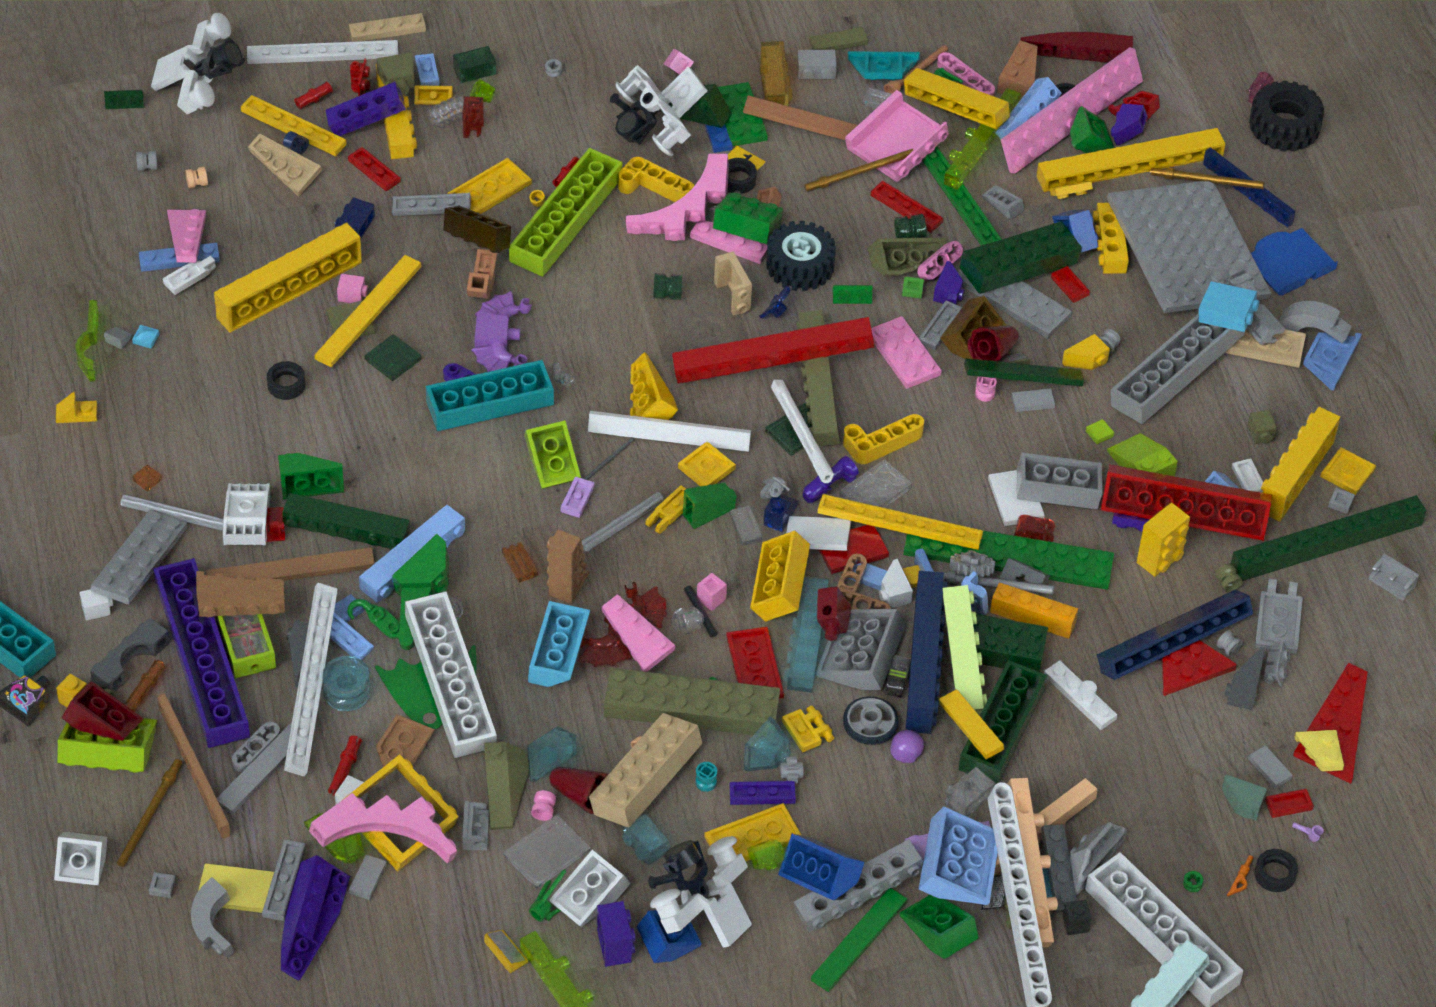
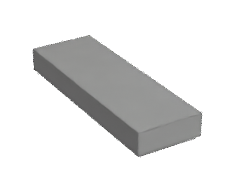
M946 300L918 339L921 343L935 351L942 342L940 337L962 307Z

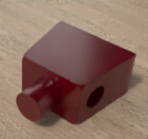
M838 586L818 589L817 621L825 631V639L829 641H834L837 639L838 634L847 632L852 608Z

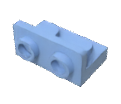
M973 571L970 576L967 575L963 579L961 586L968 585L969 592L973 591L974 604H971V610L977 614L986 615L989 612L987 592L985 588L978 585L977 573Z

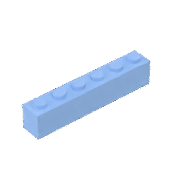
M444 506L360 575V590L377 603L383 598H387L395 589L392 575L436 534L446 541L447 547L454 539L461 537L465 532V518L450 506Z

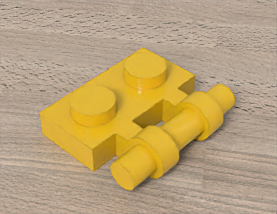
M813 705L806 709L808 712L806 715L799 709L782 716V723L802 753L820 746L822 742L820 737L825 738L827 742L834 740L832 729L828 724L824 723L822 714ZM811 723L816 724L818 728L814 729Z

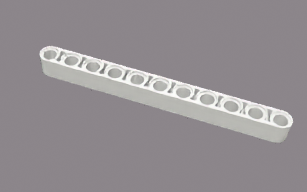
M1000 782L994 786L989 794L988 805L1027 1007H1048L1052 1000V994L1013 793L1008 784ZM1000 814L1006 815L1007 818L1002 817ZM1004 834H1008L1011 839L1007 838ZM1008 854L1013 855L1015 859L1010 858ZM1012 874L1018 876L1019 879H1015ZM1016 895H1020L1023 900L1018 899ZM1019 915L1025 916L1027 920H1023ZM1024 936L1029 937L1031 941L1026 940ZM1027 956L1032 957L1035 962L1030 961ZM1031 977L1036 978L1039 983L1034 982ZM1035 998L1040 999L1043 1004L1038 1003Z

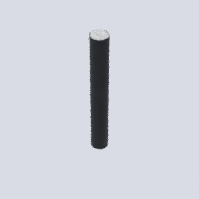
M686 586L684 591L711 638L717 636L718 633L693 588Z

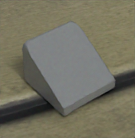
M114 327L104 333L105 342L120 349H123L133 337V334L118 327Z

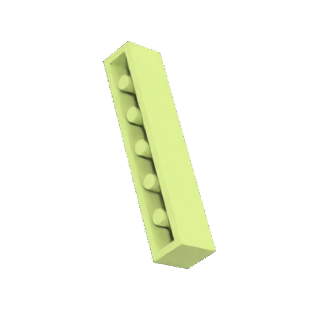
M968 585L943 588L954 687L976 713L981 714L987 703V696L982 694L981 686H985L984 674L979 673V665H982L981 652L977 653L976 645H980L979 634L974 632L973 627L974 624H977L976 612H971V604H974L973 591L969 592Z

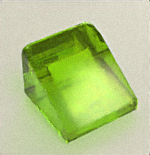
M479 79L473 85L469 99L490 103L496 88Z

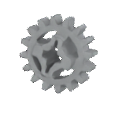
M976 551L961 552V554L955 553L954 556L951 555L949 568L952 571H957V574L970 576L974 571L977 573V576L984 577V575L990 576V574L994 573L995 561H993V558H987V555L977 553Z

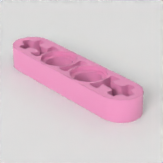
M944 52L938 56V68H944L947 72L963 80V83L959 84L991 96L995 95V86L954 55ZM955 70H962L964 73L959 74ZM973 79L976 80L977 83L972 84L968 81Z

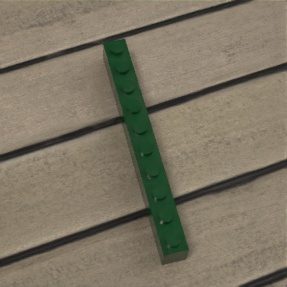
M1415 495L1234 551L1231 564L1235 567L1236 574L1241 577L1242 581L1422 526L1426 509L1418 496Z

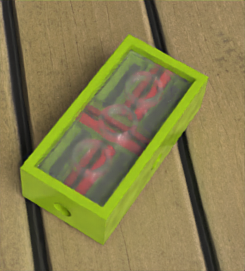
M262 614L215 616L234 678L276 668L275 652Z

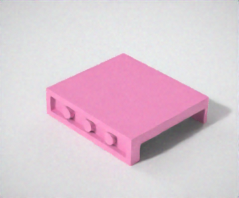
M896 90L845 137L847 149L867 163L913 148L914 151L905 159L876 168L898 182L906 177L913 167L919 165L927 154L933 152L935 147L941 141H944L949 133L947 122L939 125L904 102L902 93Z

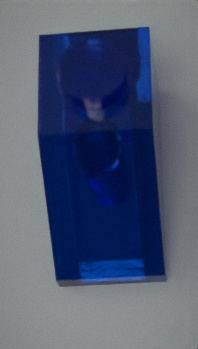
M780 494L778 497H772L764 510L763 525L783 532L789 521V516H792L799 500Z

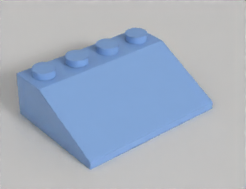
M943 806L931 818L919 890L941 899L988 905L990 903L998 854L993 828Z

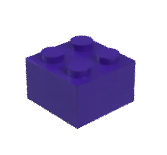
M623 901L597 905V933L605 967L631 963L632 953H635L634 928H630L629 909L625 910Z

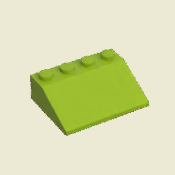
M144 718L123 741L78 731L66 722L58 738L57 763L67 766L82 765L88 768L101 767L109 770H129L133 773L144 772L152 748L157 719Z

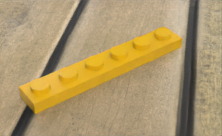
M253 95L241 105V112L285 133L293 131L309 140L310 145L333 156H337L347 145L346 139Z

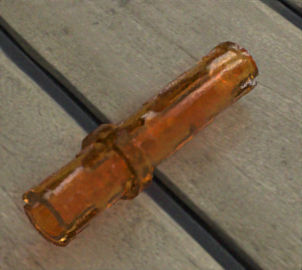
M154 660L149 670L143 673L141 681L124 703L134 712L149 690L156 686L158 683L157 679L166 669V665L162 661Z

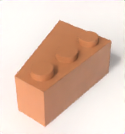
M1019 41L999 76L998 93L1018 100L1022 99L1035 82L1037 46Z

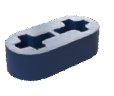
M293 131L288 132L283 140L284 147L298 154H303L309 145L307 138Z

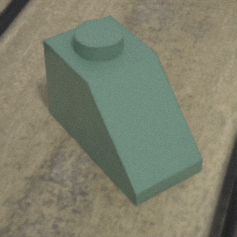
M1225 775L1222 791L1234 812L1244 818L1257 820L1267 788Z

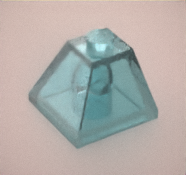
M769 717L746 743L744 755L745 771L778 768L781 762H786V757H790V740L774 718Z
M557 726L527 745L531 782L537 781L577 754L576 735Z

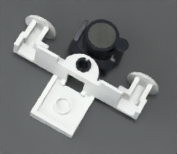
M637 65L621 83L616 82V88L627 101L634 104L629 106L619 98L618 93H614L610 97L611 103H615L624 110L616 116L618 119L615 127L616 132L628 142H637L640 145L651 129L655 127L657 123L655 115L662 110L665 114L662 119L666 128L658 135L653 134L652 139L663 153L673 156L671 148L677 142L682 144L691 136L679 118L708 90L694 71L687 67L669 86L660 92L647 72ZM639 90L643 91L640 100L636 101L633 96ZM642 110L646 116V120L641 115H639L637 111Z

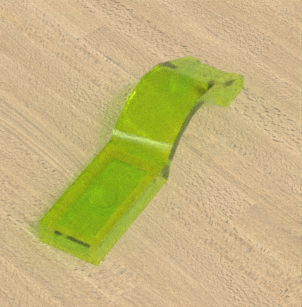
M89 300L87 331L80 335L75 345L78 366L90 382H95L94 360L86 358L83 353L90 346L97 344L99 320L97 300Z

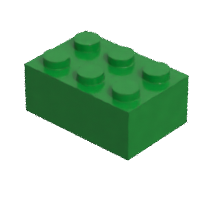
M729 192L715 208L713 229L767 244L769 236H773V231L775 229L780 230L783 208L773 203H764L756 198H747L739 193Z

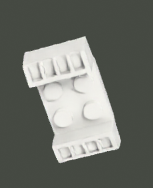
M228 483L223 525L224 545H266L267 510L270 508L271 499L270 483Z

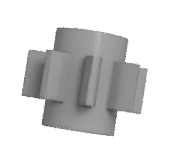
M786 757V762L780 763L781 779L798 783L797 778H803V763L797 762L796 757Z

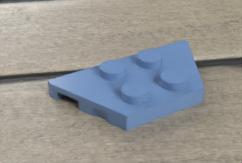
M1318 332L1304 359L1303 365L1330 390L1334 391L1362 334L1355 333V336H1347V339L1340 343L1328 333Z

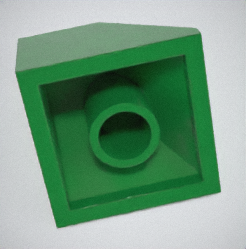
M1083 106L1079 107L1070 130L1073 147L1084 153L1115 148L1105 121Z

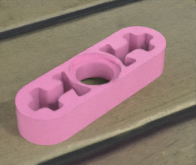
M958 241L948 242L918 267V276L924 279V281L936 278L942 273L947 261L953 263L961 257L963 253L962 245ZM954 248L953 254L948 255L947 253L952 251V249ZM938 256L943 258L942 266L937 262ZM933 267L934 269H931L930 271H928V275H927V274H926L927 268Z

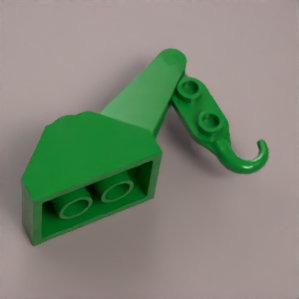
M438 534L433 536L392 575L395 592L401 597L400 622L385 608L371 604L365 599L352 601L347 609L348 616L353 620V609L357 606L363 607L370 622L390 639H398L402 649H412L415 642L405 616V602L446 592L449 586V556L446 541Z

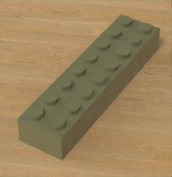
M610 668L604 701V717L654 723L662 713L697 724L699 729L774 738L780 688Z

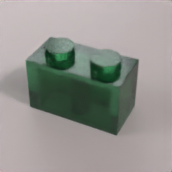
M489 46L454 54L453 69L460 83L495 75L496 60Z

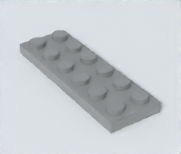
M961 269L958 271L963 280L962 287L979 297L985 296L990 304L1047 339L1071 317V310L1023 281L979 294Z
M149 510L91 584V592L129 605L153 574V568L160 565L186 531L187 522Z

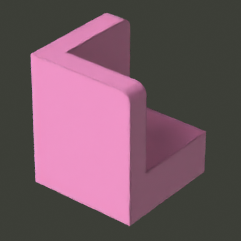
M673 49L664 65L680 75L687 67H691L694 61L680 51Z
M713 573L697 584V597L709 610L713 611L726 600L727 584Z

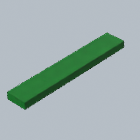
M892 888L887 889L811 976V981L829 993L906 905L907 898Z

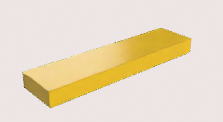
M957 689L939 698V704L985 759L1004 750L1003 743Z

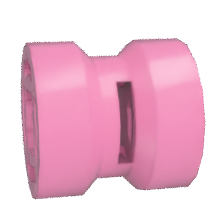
M978 376L975 390L976 398L985 402L991 401L995 397L996 378Z
M542 790L536 792L534 796L535 804L532 807L531 815L535 819L548 821L553 817L554 810L552 807L556 803V796L549 791Z

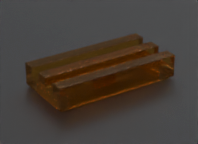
M518 542L517 546L510 545L508 549L506 547L502 548V554L519 583L538 576V571L521 542ZM517 551L520 552L531 573H529L528 569L526 568L524 562L522 561ZM513 553L515 559L517 560L520 568L524 573V576L521 575L510 554Z

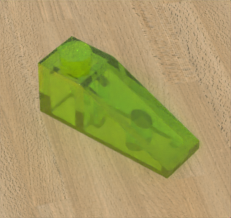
M319 813L304 821V826L309 830L311 822L323 813ZM360 833L339 838L325 846L334 858L346 864L352 863L357 858L365 855Z

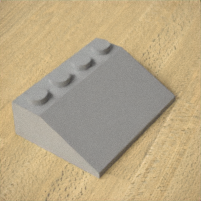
M897 609L851 610L847 632L838 634L837 639L834 641L828 640L816 671V676L860 690H881L905 628V624Z

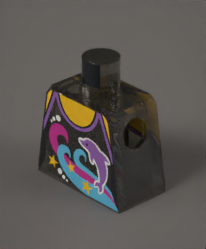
M43 675L36 681H33L28 676H22L0 690V707L29 727L48 704L46 688L51 683Z

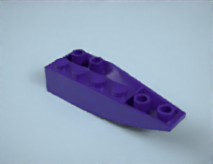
M318 855L300 862L285 916L281 945V971L297 981L301 980L339 916L350 879L349 875Z

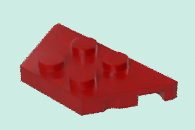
M1198 640L1161 658L1163 695L1166 696L1235 671L1237 665L1232 660Z

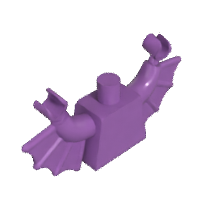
M512 291L504 295L495 294L490 301L483 302L481 309L475 313V316H477L475 348H472L471 351L477 357L476 362L484 365L487 372L508 368V365L511 363L517 366L527 362L525 355L520 354L515 358L513 354L506 351L508 340H520V328H509V318L518 314L519 311L523 314H528L532 307V304L528 305L530 301L528 298H523L519 306L514 305Z

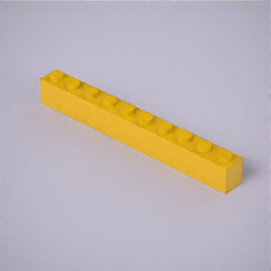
M1218 128L1206 129L1038 163L1036 176L1043 191L1048 192L1052 187L1082 181H1092L1094 183L1149 172L1151 168L1165 169L1220 158L1224 155L1225 142Z

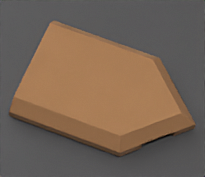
M396 714L376 745L382 766L387 765L399 754L404 759H408L411 764H414L435 730Z

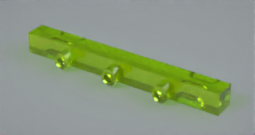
M1007 88L999 98L1009 102L1010 113L1019 103L1021 93ZM980 124L977 130L971 127L967 128L965 138L970 140L961 152L955 149L951 150L949 160L954 162L945 173L944 185L958 190L997 136L995 132L998 129Z
M536 931L520 938V949L560 1006L589 1007L587 1004L594 1000L591 991L587 988L578 992L564 972V970L570 968L567 957L564 955L555 959Z

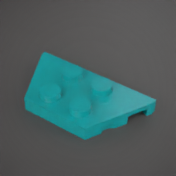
M848 51V60L864 79L896 80L903 79L920 60V52Z

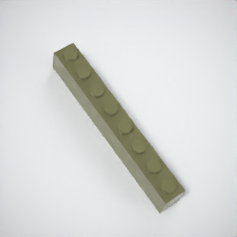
M822 310L799 313L800 321H796L797 330L824 325ZM829 356L801 361V363H805V366H801L802 376L807 378V381H803L804 392L809 393V396L805 397L806 408L811 410L807 412L808 424L813 426L809 427V430L818 446L840 444Z

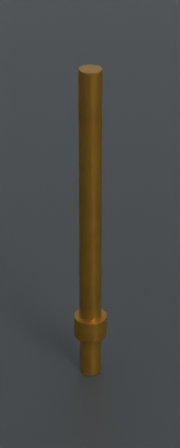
M912 148L828 177L826 175L819 177L816 181L804 184L805 190L807 192L819 187L822 189L828 187L831 183L903 160L914 150Z
M1151 168L1150 175L1162 176L1170 180L1177 178L1193 181H1210L1217 184L1264 189L1265 185L1262 181L1175 171V168Z
M175 759L170 769L165 771L162 776V783L117 860V865L125 866L169 786L174 784L177 778L176 774L182 765L180 759Z

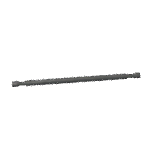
M631 437L628 442L624 443L583 479L588 480L635 439Z

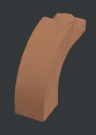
M477 250L474 273H469L468 297L490 298L495 279L497 253L490 252V250Z

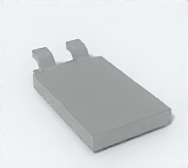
M1269 579L1266 591H1261L1255 648L1260 649L1264 647L1266 650H1269L1272 646L1280 647L1281 641H1283L1290 653L1297 654L1303 597L1297 596L1298 583L1289 582L1286 595L1276 593L1277 580Z

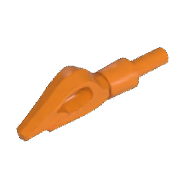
M1249 855L1245 864L1241 865L1227 896L1247 888L1248 883L1245 877L1250 871L1249 866L1254 859L1253 856Z

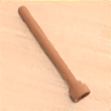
M946 45L940 47L911 69L903 79L889 81L884 85L885 93L890 96L896 90L900 92L901 86L904 85V79L916 68L924 70L937 60L941 53L947 52L948 47Z

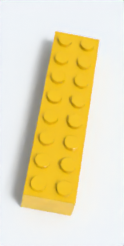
M345 223L311 242L303 244L292 252H288L284 256L269 262L267 265L252 271L250 274L235 280L229 285L214 292L217 319L231 333L361 264L360 236L348 223Z

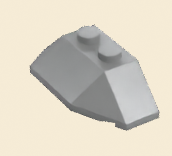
M1108 822L1094 828L1089 835L1085 834L1078 848L1074 847L1070 851L1069 857L1076 895L1086 886L1088 875L1106 863L1123 844L1128 829Z

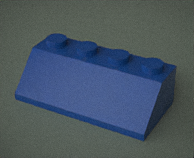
M792 833L778 875L828 899L836 900L858 883L864 862L817 840Z

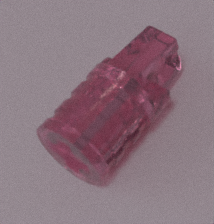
M1260 72L1248 90L1250 92L1249 103L1253 102L1256 93L1267 84L1271 85L1273 77L1269 73Z

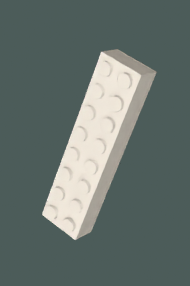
M447 592L406 601L405 616L454 758L484 751V743L496 742L497 734Z
M1118 853L1088 875L1085 890L1161 964L1165 961L1169 962L1174 956L1173 952L1179 944L1183 945L1186 940L1209 955L1210 964L1188 989L1205 1007H1211L1240 985L1243 970L1124 855Z

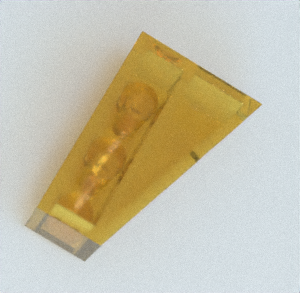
M784 41L761 42L760 74L764 99L789 106V100H792V89H789L790 76L787 75L788 64L785 58Z

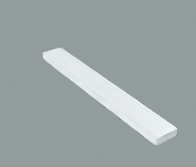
M398 40L247 46L248 64L363 60L364 58L376 59L398 55Z
M590 411L588 432L699 446L709 442L715 448L749 452L751 430Z

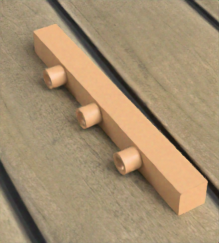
M1086 778L1039 812L1044 816V825L1064 824L1065 826L1066 821L1096 799L1097 788ZM1042 826L1036 827L1038 842L1042 840ZM998 854L994 876L1002 874ZM1008 854L1010 858L1015 859L1013 855Z
M1011 778L1007 784L1011 787L1042 948L1050 947L1054 942L1049 911L1057 910L1058 902L1056 897H1047L1042 868H1050L1051 859L1049 855H1040L1036 827L1044 825V816L1042 813H1033L1028 778Z

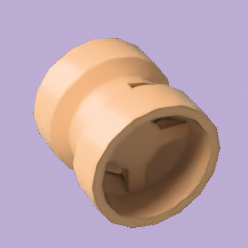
M198 167L197 170H185L189 189L195 188L196 185H208L205 167Z

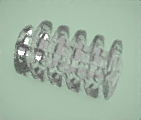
M462 94L460 96L455 95L453 98H449L447 101H442L440 104H435L434 107L427 109V115L431 124L434 127L438 124L440 128H444L443 122L450 125V118L453 122H457V116L463 119V112L466 116H470L468 102Z

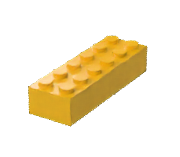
M1318 407L1315 413H1310L1306 426L1302 425L1298 432V438L1291 441L1288 448L1289 451L1282 454L1279 461L1280 464L1273 467L1270 473L1271 477L1269 480L1265 479L1261 486L1262 493L1272 495L1269 517L1279 522L1284 518L1334 444L1340 416L1321 407Z

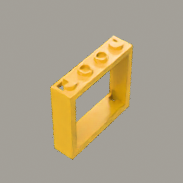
M400 754L350 793L360 798L397 769L445 819L438 824L443 834L456 825L459 817L456 810L451 805L448 806L437 790H433L428 785L426 778L422 774H418L413 769L411 762L408 759H404ZM362 832L363 836L397 872L428 848L417 841L402 853L383 832Z

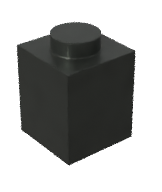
M1087 899L1065 902L1062 917L1067 935L1088 933L1092 917Z

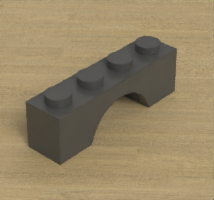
M151 618L139 624L132 634L126 636L115 649L107 653L105 658L93 665L90 670L92 682L100 685L103 689L109 688L116 692L125 684L123 670L125 663L138 655L156 656L170 643L168 630Z

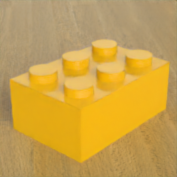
M1171 502L1143 525L1136 563L1156 577L1159 573H1164L1174 561H1179L1184 555L1183 549L1187 541L1186 535L1189 530L1190 516Z

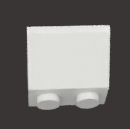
M63 832L58 836L54 880L99 885L106 859L108 837Z

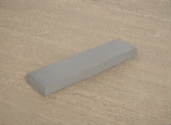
M470 193L393 196L392 213L393 216L444 214L445 208L458 205L471 209Z
M290 840L283 841L262 911L263 918L285 920L289 899L300 862L303 859L306 843Z

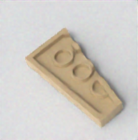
M259 134L248 146L249 151L298 197L322 171L321 166L262 134Z

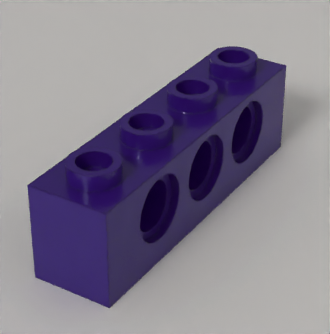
M393 82L325 111L331 131L338 136H342L404 111L406 107L401 90L396 82Z

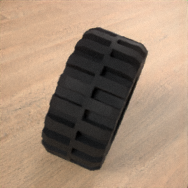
M1276 81L1272 82L1271 85L1267 84L1256 93L1253 99L1249 118L1250 129L1254 136L1261 140L1262 144L1265 146L1269 145L1274 150L1277 148L1280 151L1286 152V150L1297 151L1298 148L1300 150L1304 149L1307 145L1313 144L1320 134L1324 117L1322 100L1319 96H1316L1317 94L1314 90H1309L1308 86L1304 84L1299 85L1298 82L1282 81L1278 83ZM1276 113L1292 114L1298 119H1285L1277 116Z

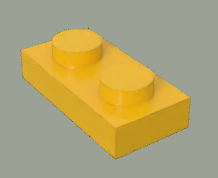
M1092 181L1050 188V195L1057 196V199L1069 197L1070 193H1075L1076 195L1087 194V190L1093 189Z

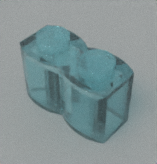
M645 814L637 818L630 827L623 826V841L627 846H632L635 849L637 858L640 861H644L647 865L663 857L664 853L670 849V843Z

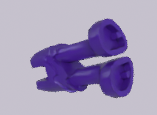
M848 456L842 457L831 468L834 473L831 482L823 483L818 475L804 487L803 499L807 503L815 502L823 494L831 491L830 485L840 478H843L848 483L857 480L856 476L859 474V470L855 463Z

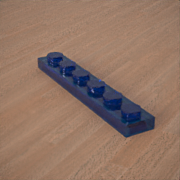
M1211 147L1205 151L1203 165L1218 176L1254 180ZM1233 186L1287 228L1293 224L1296 211L1266 188L1256 189Z

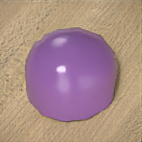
M902 730L894 736L891 742V755L900 762L913 763L919 755H922L924 740L918 733L912 730Z

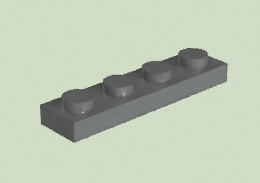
M1064 824L1044 825L1041 827L1045 855H1049L1051 859V866L1047 868L1052 897L1057 898L1058 902L1057 910H1054V912H1063L1065 902L1077 901Z

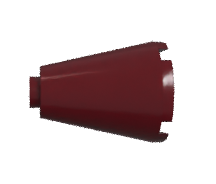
M1010 325L979 327L973 330L971 337L968 338V350L973 359L999 362L1017 343L1019 335L1017 330Z
M559 766L552 770L549 780L551 786L585 812L594 814L589 796L608 774L600 771Z

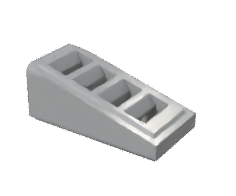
M997 185L982 194L983 199L1011 220L1024 211L1021 198Z

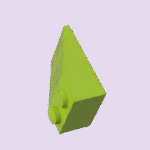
M565 420L525 431L524 436L541 489L572 482L575 477L581 478Z
M1141 433L1107 448V452L1119 466L1175 476L1178 463L1176 458L1166 447Z

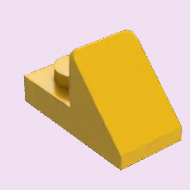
M72 392L56 405V423L97 421V401H76L75 392Z

